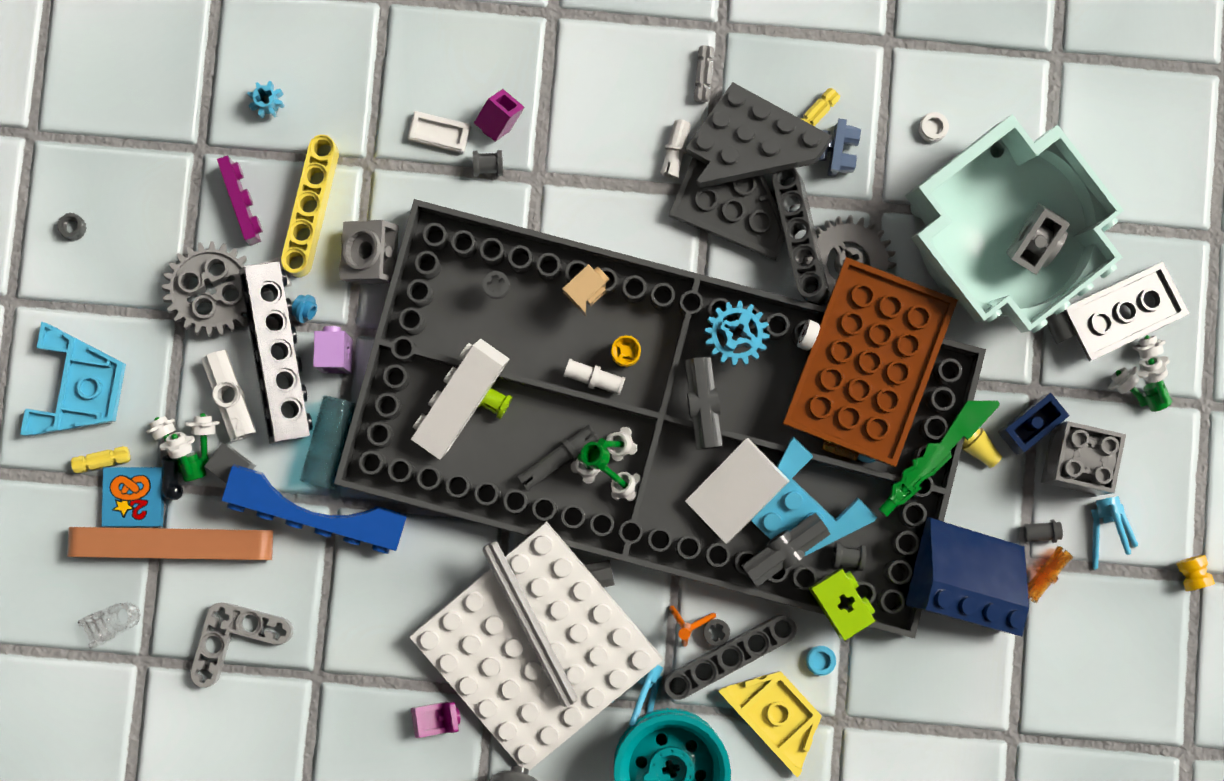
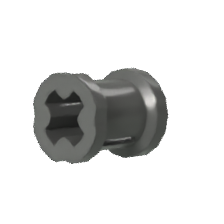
M497 150L496 153L479 154L478 151H473L474 177L487 173H497L498 176H503L502 150Z
M836 542L832 553V568H838L839 566L857 568V571L863 572L867 555L866 545L851 547L843 546L841 542Z

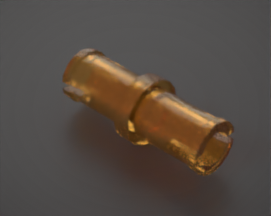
M1057 546L1044 565H1039L1036 568L1037 573L1027 584L1028 598H1032V602L1037 603L1051 584H1056L1058 581L1057 576L1069 561L1073 559V556L1067 550L1062 552L1063 548Z

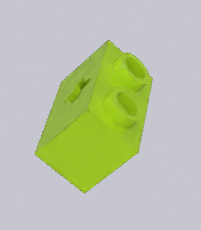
M838 569L809 587V590L840 640L845 641L875 622L872 616L875 610L866 597L861 599L857 593L856 588L859 585L850 571L845 573L843 569ZM840 596L850 598L851 601L848 603L849 610L838 608L837 605L841 603Z

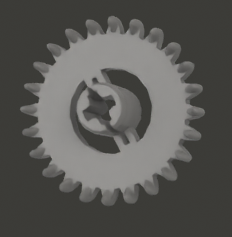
M852 215L847 218L846 224H843L841 217L838 216L835 220V226L829 220L825 221L826 231H823L820 227L815 228L829 288V295L824 303L830 299L836 283V279L829 273L827 258L833 248L837 254L834 267L838 274L846 257L853 258L861 263L864 261L863 255L858 249L853 247L846 248L844 243H852L861 247L867 254L869 266L890 273L887 269H892L897 265L895 262L888 261V258L895 255V251L885 250L891 243V240L880 241L884 230L874 234L875 223L873 222L865 228L863 217L855 225ZM806 257L801 263L809 265L813 257ZM816 283V284H812V285H815V286H816V288H815V290H814L813 292H815V291L818 289V287H819V284H817V283Z

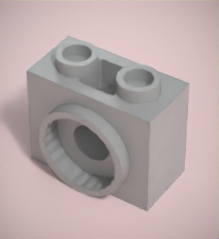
M1038 203L1006 253L1011 260L1037 275L1041 267H1047L1061 250L1068 235L1066 230L1070 223Z
M385 220L343 222L341 261L339 264L340 280L353 284L390 283L397 261L399 225Z

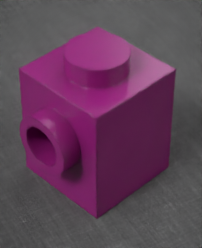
M502 89L488 98L474 124L486 136L496 142L511 131L525 107Z

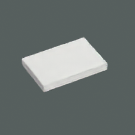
M747 438L685 502L727 544L790 480Z

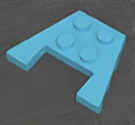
M41 322L37 348L67 353L55 413L25 409L20 435L32 436L116 422L126 364L48 323Z
M792 437L777 465V468L790 482L751 521L765 535L773 539L787 529L791 530L802 520L809 517V515L816 513L828 528L830 535L806 551V556L874 522L877 519V515L858 497L837 518L829 514L792 479L813 458V455L797 439Z

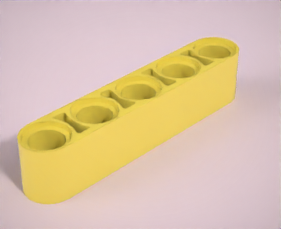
M317 135L309 143L281 256L283 268L294 277H304L311 271L339 158V150L336 144L327 135ZM321 146H331L328 155H317V151ZM315 173L324 174V179L319 184H311V177ZM308 201H317V207L313 212H304V205ZM301 229H310V236L306 240L299 241L297 239V234ZM296 256H302V266L292 269L290 267L291 260Z

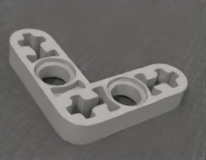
M220 602L214 604L207 613L192 665L191 679L193 683L199 687L206 688L214 685L219 680L232 633L280 645L288 642L293 635L291 622L283 617L230 603ZM222 608H225V614L229 615V619L223 620L220 629H226L225 634L219 631H210L211 626L214 628L218 626L219 618L215 617V612L221 611ZM247 615H253L258 620V627L253 632H248L243 628V620ZM265 618L269 619L266 625L276 627L279 623H282V629L286 630V635L276 639V633L267 630L264 631L265 636H261L260 634L265 627ZM211 636H216L221 640V649L217 653H211L206 648V642ZM202 655L207 658L218 659L217 663L210 662L208 671L213 673L212 678H207L205 682L202 681L203 676L198 674L199 670L205 669L208 661L202 660Z

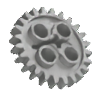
M213 241L210 242L209 249H204L200 242L196 252L188 246V256L184 257L179 253L176 254L180 263L170 262L169 266L174 272L164 273L163 275L165 279L170 281L169 284L162 285L164 291L170 292V294L163 297V300L166 303H173L167 308L169 314L178 312L174 320L176 323L185 320L184 329L186 331L194 325L196 335H199L202 329H206L208 337H211L213 329H217L219 334L223 336L224 327L226 326L234 332L235 327L233 323L235 321L242 325L245 324L242 315L246 314L239 270L244 267L247 257L242 256L237 259L238 251L236 248L227 253L225 243L221 245L219 250H216ZM214 264H221L225 267L224 273L219 276L211 275L209 269ZM231 276L235 277L233 281L223 283L227 280V278ZM194 277L199 280L197 287L191 290L185 289L183 287L184 280ZM211 284L215 287L216 293L211 295L209 292H206V285ZM235 289L239 292V296L235 301H226L223 298L225 291ZM198 296L194 301L187 302L188 298ZM207 302L213 306L212 311L207 315L197 313V307L201 303Z

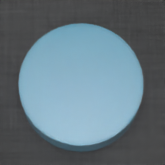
M815 646L806 655V666L816 675H828L836 666V656L826 646Z

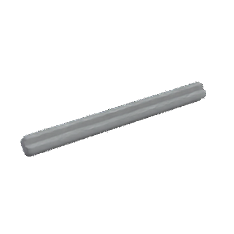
M495 541L483 547L482 551L563 707L574 704L577 701V695L498 542Z

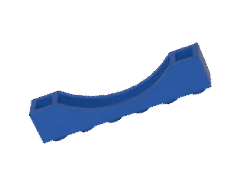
M235 464L232 465L221 500L228 503L227 508L235 511L244 512L245 508L257 511L256 516L273 521L274 516L286 519L285 524L299 529H302L303 525L315 528L314 533L331 537L332 533L344 536L343 541L360 546L361 541L373 544L371 549L389 554L390 549L397 551L407 518L404 513L380 506L349 515H327L312 512L285 498L271 485L263 472Z

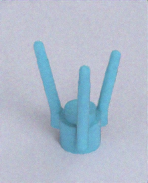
M1119 496L1097 500V509L1091 510L1093 517L1092 568L1095 570L1098 569L1101 518H1103L1104 524L1115 522L1126 555L1131 554L1126 533L1132 546H1138L1134 532L1126 517L1123 504L1120 503Z
M657 665L636 682L643 685L629 722L631 727L635 726L649 688L651 692L646 714L654 709L658 687L662 680L660 674L663 667Z

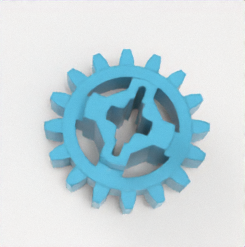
M738 301L736 308H732L730 302H727L725 304L726 311L723 312L717 307L715 309L717 318H708L707 322L712 325V328H705L704 333L711 335V338L705 344L706 346H714L711 352L712 356L718 353L722 355L720 363L723 364L728 358L731 359L732 367L736 366L738 360H741L743 365L746 366L749 363L748 357L751 356L754 360L759 358L757 349L760 351L766 350L767 347L762 343V340H768L770 335L763 333V330L769 324L768 322L761 323L759 321L763 315L762 312L752 313L754 305L751 304L747 309H743L742 301ZM731 315H741L740 318L735 321L729 322L727 320H723L724 318ZM750 321L755 326L757 337L750 332L748 325ZM738 327L742 329L741 335L744 338L739 337L736 341L732 339L733 333L729 330L735 331ZM717 331L724 336L726 343L724 348L718 341ZM745 346L751 348L744 353H733L735 348Z

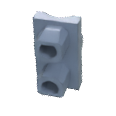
M838 118V122L834 127L833 141H831L819 158V160L826 161L827 153L831 152L828 176L836 177L838 172L853 173L855 171L857 155L842 153L843 144L858 146L861 129L846 125L847 119Z

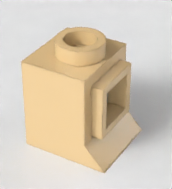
M588 264L562 288L563 294L586 317L587 304L592 306L606 293V282L609 278L599 267L593 269Z

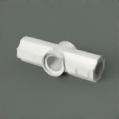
M216 351L201 358L213 390V400L218 404L231 441L244 439L256 433L244 400V391L239 386L227 351ZM228 388H233L235 391L233 401L225 403L222 397L224 391Z

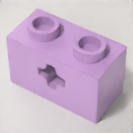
M324 326L323 331H314L313 367L322 373L352 374L353 339L345 331H342L341 327Z

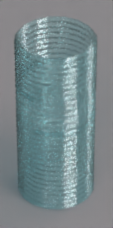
M324 395L322 396L323 399H321L320 410H318L316 424L310 439V448H308L309 451L305 455L306 459L299 480L336 490L335 487L337 485L334 482L341 461L340 457H342L343 453L341 450H344L356 404Z

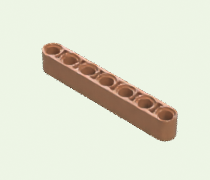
M69 527L67 557L272 560L273 553L272 530Z

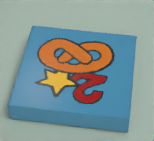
M103 467L102 527H163L164 496L161 492L162 467Z

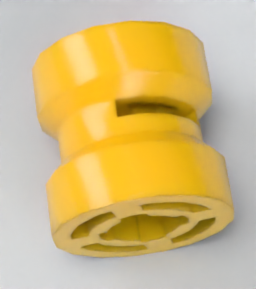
M627 335L617 338L612 344L611 349L614 362L621 367H630L637 363L641 353V347L637 339Z
M1198 555L1176 562L1179 572L1183 573L1186 577L1183 581L1185 591L1198 590L1215 584L1212 574L1206 572L1208 565L1206 555Z

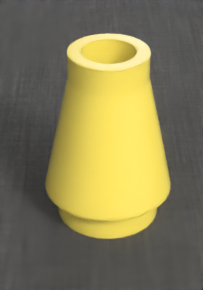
M983 428L978 429L969 440L964 438L962 449L986 464L989 468L994 467L1002 459V455L997 451Z

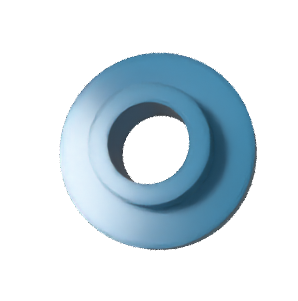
M299 295L292 304V316L296 317V320L300 323L311 320L317 312L315 297L311 295Z

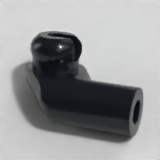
M169 455L162 457L163 475L161 492L166 499L178 500L183 494V487L178 484L177 458H170Z

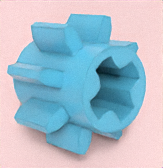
M271 81L267 83V86L256 82L257 88L254 92L247 93L254 101L248 105L252 111L259 108L258 115L261 118H264L265 114H272V116L276 117L277 109L279 107L284 108L285 106L278 99L283 96L282 90L276 89L273 91L274 85ZM268 95L270 102L264 104L263 97Z

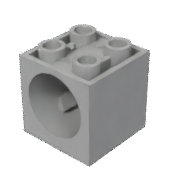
M1069 421L1060 423L1051 431L1041 483L1097 496L1115 493L1126 434Z

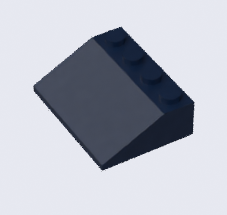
M927 517L905 605L1022 637L1029 610L1025 546Z

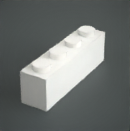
M479 339L473 345L470 343L466 345L459 356L463 361L458 368L453 366L443 380L447 383L446 387L442 392L436 391L428 403L432 407L428 414L422 413L413 425L416 432L411 440L439 460L450 450L510 360L482 339Z

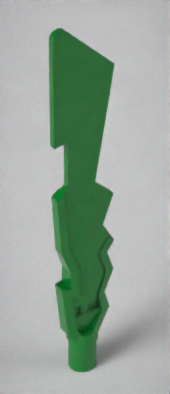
M967 401L941 442L928 443L923 456L913 459L912 466L902 471L900 481L891 486L890 496L880 506L878 511L885 517H888L898 505L904 504L921 489L919 485L925 479L934 475L952 457L950 451L964 436L969 440L1000 406L999 401Z

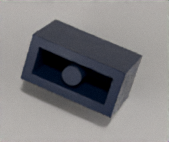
M1048 393L1041 396L1000 429L998 433L1017 455L1026 452L1070 415L1053 394Z

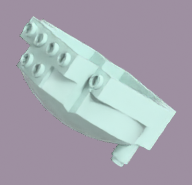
M1012 114L992 127L905 195L911 203L912 214L922 219L926 225L913 235L911 239L920 250L929 274L946 295L958 299L957 303L966 309L976 323L985 320L990 323L997 317H1009L1020 333L1028 331L1035 333L1048 323L1047 317L1054 313L1058 315L1071 305L1070 299L1077 295L1080 297L1094 287L1092 282L1099 276L1105 278L1117 269L1115 263L1123 258L1104 232L1118 222L1116 216L1124 210L1058 125L1049 129L1033 142ZM1038 203L1063 217L1070 223V226L1066 230L1068 232L1066 241L1057 256L1047 267L1042 266L1036 275L1011 260L1006 252Z

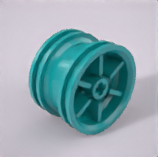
M663 708L653 710L638 717L635 726L631 727L629 725L620 737L614 754L613 770L615 781H698L695 779V773L698 770L706 772V778L703 781L731 780L729 755L717 733L702 718L683 709ZM663 733L667 736L668 741L665 745L657 744L656 737L658 734ZM689 740H694L697 743V748L694 752L686 750L685 746ZM640 756L647 759V765L644 768H639L635 763L636 759ZM668 760H672L673 764H679V767L675 768L676 773L671 775L668 770H662V767H666L665 762Z

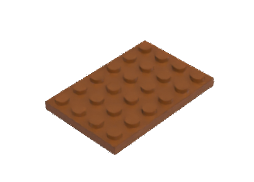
M846 257L822 317L817 339L810 349L782 424L881 463L896 467L958 299Z

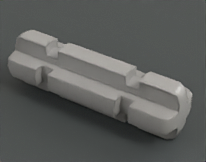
M702 45L698 50L699 61H697L695 86L697 87L694 90V101L704 103L709 101L710 89L708 87L711 85L713 66L711 61H713L714 48L712 46Z

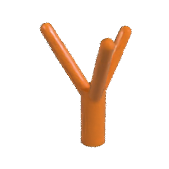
M674 606L669 607V610L681 627L678 635L682 639L683 647L688 645V639L694 629L716 618V613L713 612L692 624L685 623Z

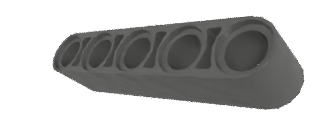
M796 168L774 172L772 181L796 287L806 302L820 305L827 299L829 288L804 182ZM794 178L790 185L783 186L786 179ZM800 204L797 211L789 212L792 205ZM806 230V234L802 238L795 239V235L799 231ZM813 257L809 265L801 266L804 258ZM819 284L815 292L807 293L810 285Z
M784 615L770 618L670 672L664 679L663 686L665 692L675 700H681L790 642L797 632L795 622ZM781 620L786 621L790 627L788 634L784 637H778L774 631L776 623ZM752 635H760L764 641L763 647L758 651H752L748 646V640ZM727 649H734L737 652L738 658L733 665H725L722 661V654ZM701 663H707L711 666L712 672L707 679H699L696 676V667ZM675 677H681L685 680V689L681 693H673L669 689V683Z

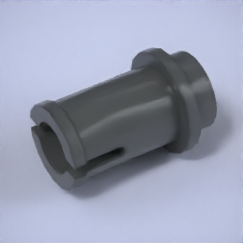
M1054 519L1050 520V523L1024 524L1023 527L1026 543L1049 540L1052 543H1056L1057 540H1062L1063 538L1061 522H1055Z

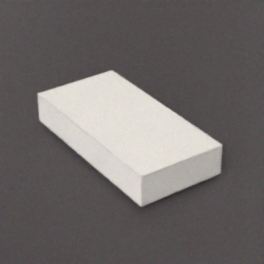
M414 111L407 139L408 141L464 154L471 124Z

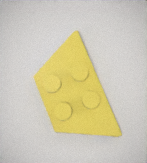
M781 671L720 688L718 692L792 773L798 777L802 772L807 752L810 750L813 735L818 728L822 715Z

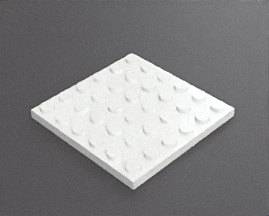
M547 521L505 557L577 695V701L567 707L562 706L491 568L410 636V639L516 763L529 771L663 661V657Z

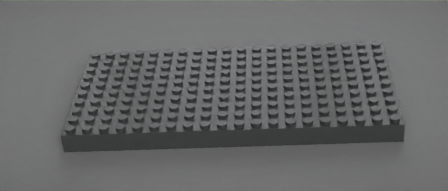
M414 199L334 484L530 536L547 521L568 547L824 614V612L810 592L809 587L836 570L843 569L845 573L848 571L852 573L859 585L856 588L857 593L861 599L866 597L875 610V613L872 614L875 622L869 625V627L915 639L922 610L905 605L927 517L944 522L965 437L963 436L951 449L952 457L934 475L925 479L919 485L921 489L904 504L898 505L888 517L882 515L878 509L890 496L891 486L900 481L902 471L912 466L913 459L923 456L928 443H940L967 401H974L986 349L944 338L897 466L892 467L879 461L864 463L856 458L853 451L782 424L810 350L806 351L797 347L799 336L808 319L820 325L826 307ZM589 264L593 269L599 267L609 280L606 282V293L592 306L587 304L585 317L563 294L562 288ZM500 271L507 276L510 289L505 297L492 299L485 294L483 279L489 272ZM493 278V282L488 285V289L491 290L493 288L494 293L500 292V287L505 285V282L503 280L499 282L498 278ZM738 301H742L743 309H747L752 304L754 305L753 314L763 313L759 321L761 323L768 322L769 326L763 330V333L769 334L770 338L762 340V343L767 347L765 351L756 350L759 355L757 360L752 359L750 356L748 357V365L744 366L742 361L738 360L736 366L732 367L731 359L727 358L722 364L720 363L721 354L711 355L714 346H706L705 344L711 338V335L705 334L704 330L705 328H712V325L707 320L709 317L717 318L715 314L717 307L724 312L726 311L725 304L727 302H730L732 308H736ZM731 315L724 318L723 320H727L729 322L738 320L741 315ZM750 321L748 323L750 332L757 337L755 326ZM737 327L735 331L729 330L733 333V340L737 341L739 337L744 338L741 335L742 329ZM717 331L718 341L724 348L726 344L724 336ZM620 336H632L640 344V358L633 366L621 367L612 359V344ZM479 339H482L510 359L491 388L505 396H512V401L501 419L497 418L496 414L482 406L478 407L450 450L439 460L411 440L416 432L413 425L422 413L428 414L432 408L428 403L436 391L442 392L446 387L447 383L443 380L453 366L458 368L463 361L459 356L468 343L473 345ZM745 346L735 348L733 353H744L751 348ZM711 357L714 385L718 390L720 401V415L718 416L721 427L722 447L696 450L693 419H690L687 402V392H689L686 379L685 360ZM569 358L591 367H595V365L600 366L602 371L625 377L620 395L618 396L615 393L597 387L591 389L588 388L586 383L563 377ZM588 424L594 430L591 434L596 433L599 439L603 438L605 440L610 433L620 432L622 427L631 429V437L633 443L637 444V452L634 455L628 454L624 456L621 461H615L610 453V460L607 465L616 474L628 472L630 475H634L637 473L642 477L641 483L638 485L637 497L633 501H628L625 498H620L619 500L612 498L611 482L613 479L604 472H599L595 476L593 483H584L583 477L578 473H573L571 470L572 462L576 461L573 458L529 491L523 486L525 482L521 483L517 475H520L562 445V440L565 438L569 440ZM794 437L813 455V458L792 478L834 518H837L858 497L877 515V519L804 556L793 566L785 570L781 569L763 584L756 587L741 565L767 547L766 544L771 539L750 521L726 544L685 501L745 439L749 438L777 467L789 440ZM836 542H841V545L851 547L866 545L867 555L863 572L857 571V568L839 566L838 568H832V553ZM840 596L841 603L837 605L838 608L849 610L848 603L851 601L850 598Z

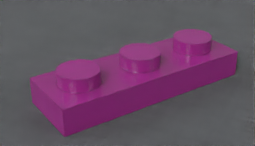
M228 155L218 158L217 162L244 240L250 246L260 243L259 233L263 232L258 217L252 216L249 206L253 205V201L248 189L243 190L240 179L244 178L240 164L238 162L234 163Z

